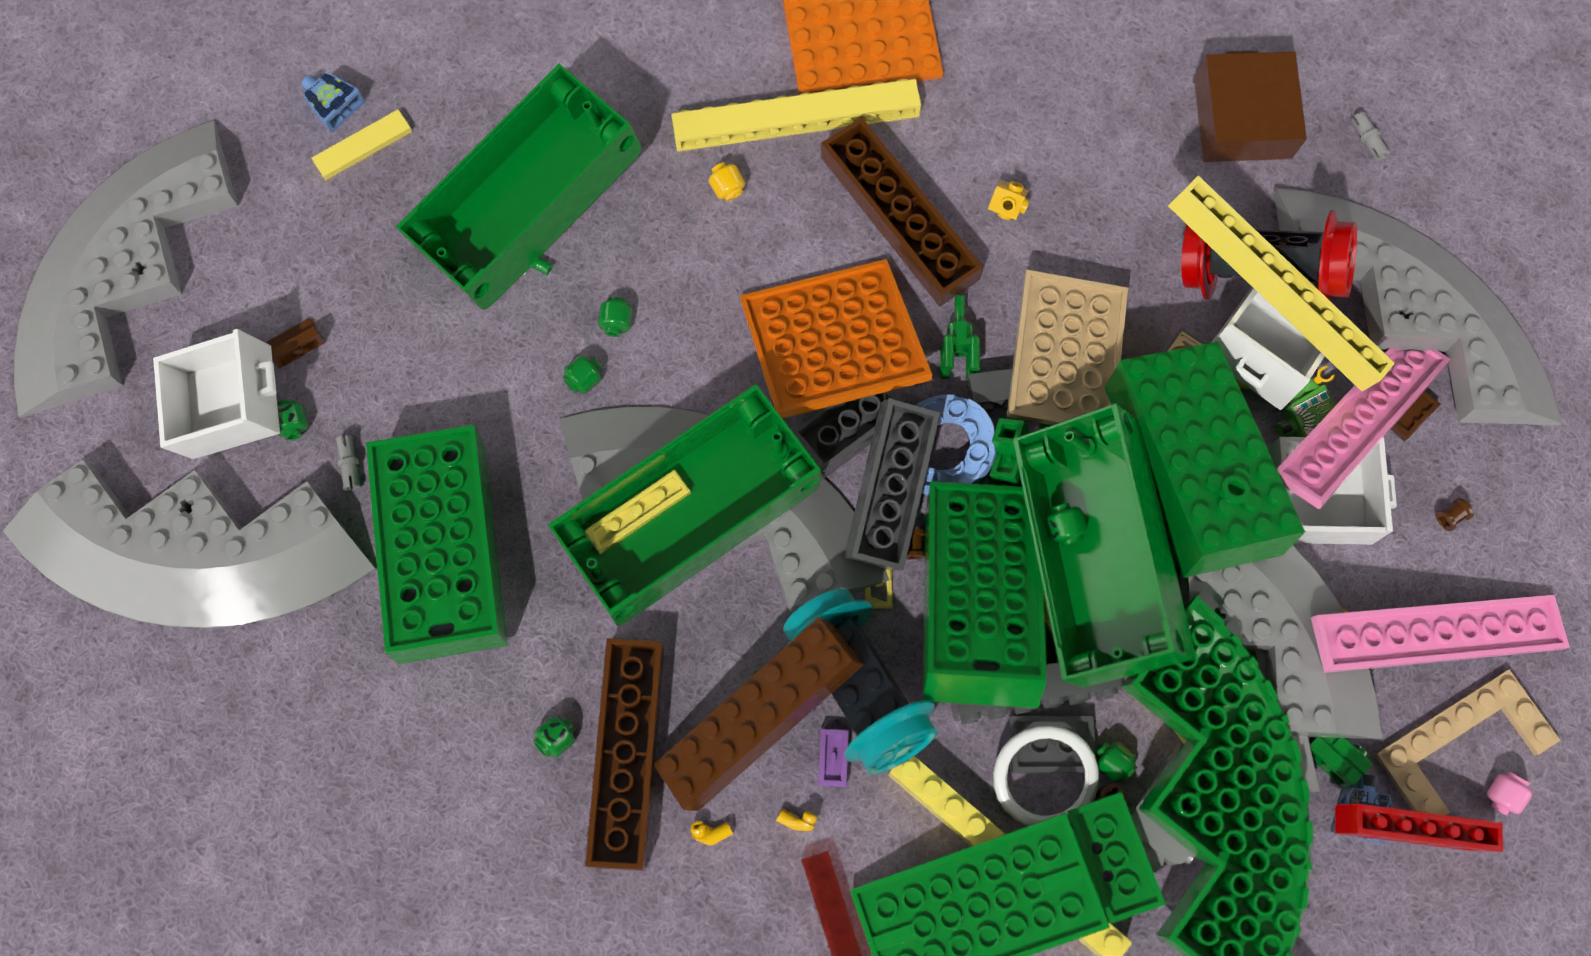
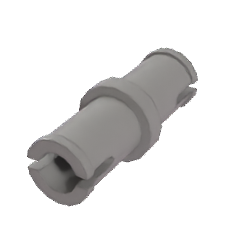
M1365 112L1355 115V118L1351 119V123L1360 134L1361 143L1363 145L1366 144L1375 161L1386 158L1390 151L1380 138V131L1373 127Z
M345 435L346 446H344L342 436L335 439L339 455L337 467L341 468L343 490L350 491L351 479L354 490L361 488L357 470L359 459L355 457L353 436Z

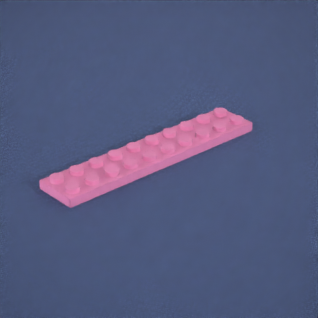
M1389 348L1385 354L1395 364L1384 378L1364 391H1361L1354 385L1277 468L1284 486L1319 510L1450 361L1449 357L1437 350L1415 351Z
M1555 595L1324 614L1311 618L1324 673L1557 651L1570 648Z

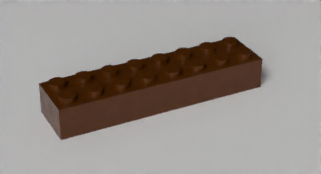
M862 117L821 143L822 160L939 307L980 280L984 267Z
M818 617L653 765L682 809L699 811L864 664L833 623Z
M606 639L585 867L646 871L654 778L653 764H655L665 648L662 641Z

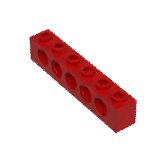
M1363 804L1335 805V834L1475 852H1503V823Z

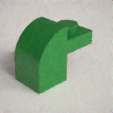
M999 418L992 438V443L997 451L990 472L992 481L1018 484L1020 472L1013 439L1030 433L1025 421Z

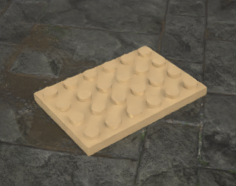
M1026 270L1023 281L1007 417L1055 425L1111 405L1104 387L1121 360L1128 287Z

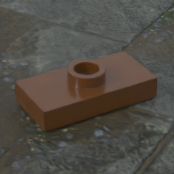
M1424 391L1391 430L1405 442L1441 404L1428 392Z

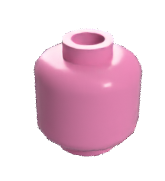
M1508 772L1507 775H1497L1487 791L1488 798L1493 801L1491 807L1506 816L1509 812L1521 814L1533 795L1531 789L1528 788L1530 783L1511 772Z

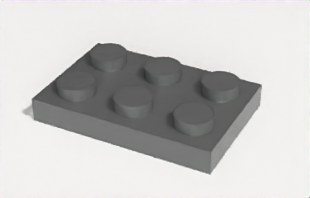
M1093 716L1009 717L1010 739L1022 730L1036 725H1056L1077 733L1088 743L1096 757ZM1050 738L1038 739L1027 743L1016 752L1011 760V773H1085L1082 760L1077 752L1068 744Z

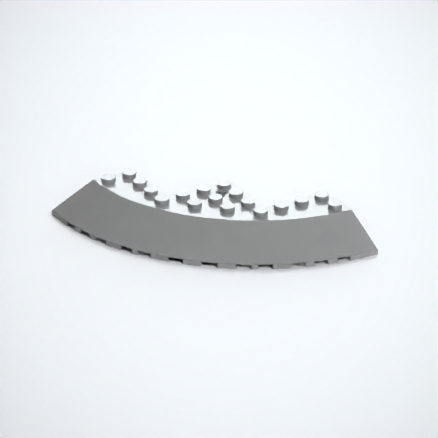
M214 120L182 131L152 146L124 164L102 182L76 208L55 236L42 258L28 289L18 323L14 351V389L19 418L123 386L107 317L181 295L165 228L238 206Z
M1275 188L1274 196L1279 230L1324 232L1330 210H1335L1339 221L1357 223V253L1353 281H1360L1369 339L1380 349L1385 350L1396 348V350H1437L1446 352L1447 357L1450 358L1448 366L1459 422L1529 425L1562 424L1554 392L1542 363L1527 336L1505 305L1460 260L1425 235L1371 208L1319 193Z
M618 407L593 410L560 418L567 449L583 500L709 415L667 407ZM821 477L820 486L815 492L732 549L765 540L790 614L794 613L808 601L828 591L847 589L852 594L890 580L884 568L844 558L854 510L842 495L826 479L822 480Z
M82 459L37 490L3 530L4 534L24 558L46 578L73 596L104 611L138 622L175 628L211 629L223 626H243L252 622L280 618L282 615L305 609L307 606L332 597L333 594L349 588L376 570L317 490L307 481L242 528L208 481L195 470L130 516L98 470Z
M1294 546L1283 556L1183 578L1180 572V592L1184 608L1195 596H1198L1224 620L1223 623L1233 634L1240 638L1243 642L1241 644L1247 651L1265 652L1266 680L1271 682L1279 698L1277 701L1284 715L1288 716V726L1292 736L1383 739L1378 701L1369 669L1324 673L1311 618L1316 615L1344 612L1317 571ZM1170 548L1174 567H1178L1173 552Z

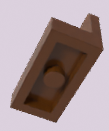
M308 318L266 343L271 345L272 360L280 369L323 345L325 341L313 321Z

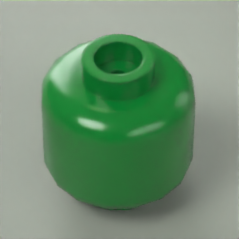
M608 298L607 301L600 305L598 326L610 337H619L620 334L628 332L631 327L632 307L623 298Z
M580 355L565 366V375L562 378L572 392L586 394L601 382L599 371L602 368L593 357L588 359Z
M1115 741L1112 744L1105 742L1096 751L1099 771L1111 782H1118L1120 780L1124 783L1137 769L1135 765L1136 756L1120 741Z

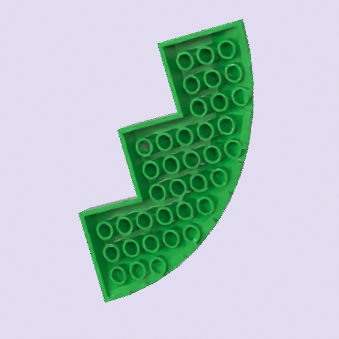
M1195 596L1184 608L1194 646L1195 658L1128 676L1120 686L1186 740V743L1138 809L1205 863L1156 935L1182 956H1292L1293 954H1290L1296 937L1299 938L1301 931L1299 924L1303 910L1307 909L1310 889L1307 888L1309 871L1313 867V862H1310V844H1313V822L1310 821L1308 809L1310 793L1307 779L1303 777L1300 761H1302L1301 752L1296 739H1293L1290 732L1288 716L1284 715L1277 701L1279 698L1271 682L1266 680L1258 668L1259 664L1254 656H1250L1241 644L1243 642L1240 638L1233 634L1223 623L1224 620L1198 596Z

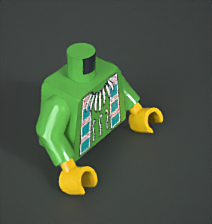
M1329 366L1321 367L1316 377L1311 376L1308 384L1287 404L1288 407L1282 411L1285 420L1276 423L1275 426L1280 437H1286L1291 434L1294 437H1307L1335 407L1325 384L1320 386L1321 382H1330L1335 377V374L1329 379L1322 377V371L1329 368Z

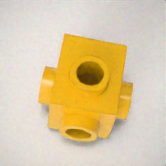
M1000 180L988 209L998 213L997 215L1003 219L1016 220L1020 213L1025 214L1030 202L1029 199H1026L1029 190L1024 189V186L1018 182L1010 181L1008 183Z

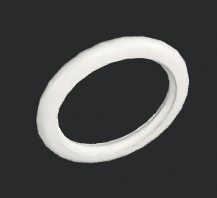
M1036 725L1014 735L1002 747L993 771L994 789L1003 809L1014 820L1026 826L1067 813L1071 823L1067 811L1091 803L1094 800L1099 784V767L1095 754L1088 743L1077 733L1056 725ZM1050 738L1068 744L1077 752L1085 769V783L1080 797L1070 808L1055 815L1042 816L1032 814L1016 803L1009 791L1007 772L1013 756L1021 747L1031 741Z

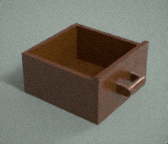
M1258 50L1227 51L1226 54H1207L1193 78L1203 161L1226 162L1292 159L1307 140L1296 51L1258 53Z

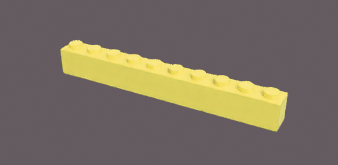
M900 79L896 82H877L869 86H851L848 89L841 90L828 89L820 93H802L799 96L792 97L779 96L770 100L757 99L749 103H730L721 107L708 106L693 111L681 110L671 115L677 151L845 128L861 117L867 124L919 117L921 102L916 79Z
M1197 176L1168 205L1171 210L1361 391L1381 381L1395 364L1201 177Z
M915 756L889 772V777L969 846L1005 835L1003 831ZM1110 923L1109 929L1078 939L1097 956H1123L1132 944L1129 939Z

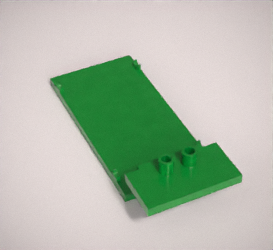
M1122 792L1067 811L1073 828L1067 813L851 889L850 893L872 956H1030L1109 929L1110 925L1104 908L1111 924L1166 905ZM1094 842L1101 843L1103 850L1095 852L1092 849V844ZM1110 870L1113 872L1114 877L1107 880L1103 877V872Z

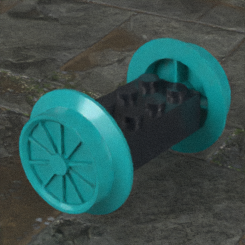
M835 589L813 598L797 609L785 622L783 632L789 640L788 645L813 621L821 617L833 623L863 662L864 666L837 688L832 695L857 735L844 753L846 760L849 762L861 761L868 774L876 775L901 765L933 741L937 735V730L929 718L935 710V705L930 700L909 704L862 629V626L872 614V605L866 600H855L847 589Z

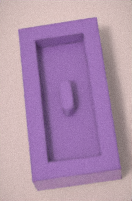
M820 730L818 786L846 788L847 760L844 753L848 747V730Z

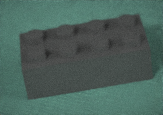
M892 391L821 408L791 430L821 469L822 480L871 444L881 402L889 398L900 401Z

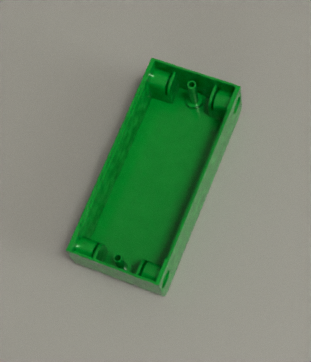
M558 63L395 227L412 246L479 308L484 310L491 307L527 271L530 265L636 160L641 152V145L628 121Z
M755 384L547 525L616 626H620L810 496L820 486L821 469ZM673 470H676L691 494L600 555L584 530Z
M1113 404L1013 439L1062 681L1085 688L1193 660L1195 658L1194 646L1143 434L1137 420L1118 404ZM1069 502L1070 507L1078 506L1082 509L1088 530L1083 534L1084 539L1062 545L1061 542L1053 540L1047 523V517L1054 513L1053 507Z

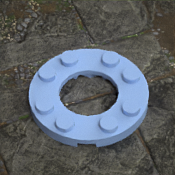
M951 394L934 396L915 405L940 412L938 425L943 423L957 424L966 430L970 440V446L965 459L955 468L936 470L929 466L927 467L921 494L928 496L930 481L978 484L991 469L997 453L992 443L995 427L986 411L971 399L967 400Z

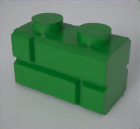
M1311 737L1309 739L1313 761L1343 789L1354 786L1373 765L1367 758L1369 755L1366 750L1357 744L1353 745L1346 738Z

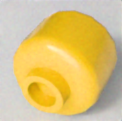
M722 162L711 169L713 173L708 181L718 199H726L729 202L743 194L745 180L736 165H726Z

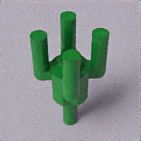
M962 295L955 296V322L948 323L944 344L940 347V379H950V370L954 369V357L966 356V380L969 374L980 370V338L977 335H973V325L965 321V297Z

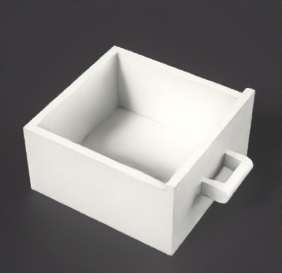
M1253 287L1247 292L1212 341L1219 342L1234 377L1279 410H1282L1308 384L1311 376L1325 357Z
M235 329L231 334L153 358L161 448L195 459L280 434L271 345L239 329Z
M1279 437L1268 448L1276 469L1306 437ZM1384 437L1319 510L1286 488L1305 530V533L1296 543L1372 545L1393 532L1391 509L1397 507L1394 475L1387 474Z

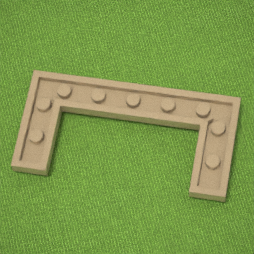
M1510 670L1502 672L1374 754L1412 811L1439 815L1450 813L1416 763L1500 709L1534 756L1541 754L1561 741Z

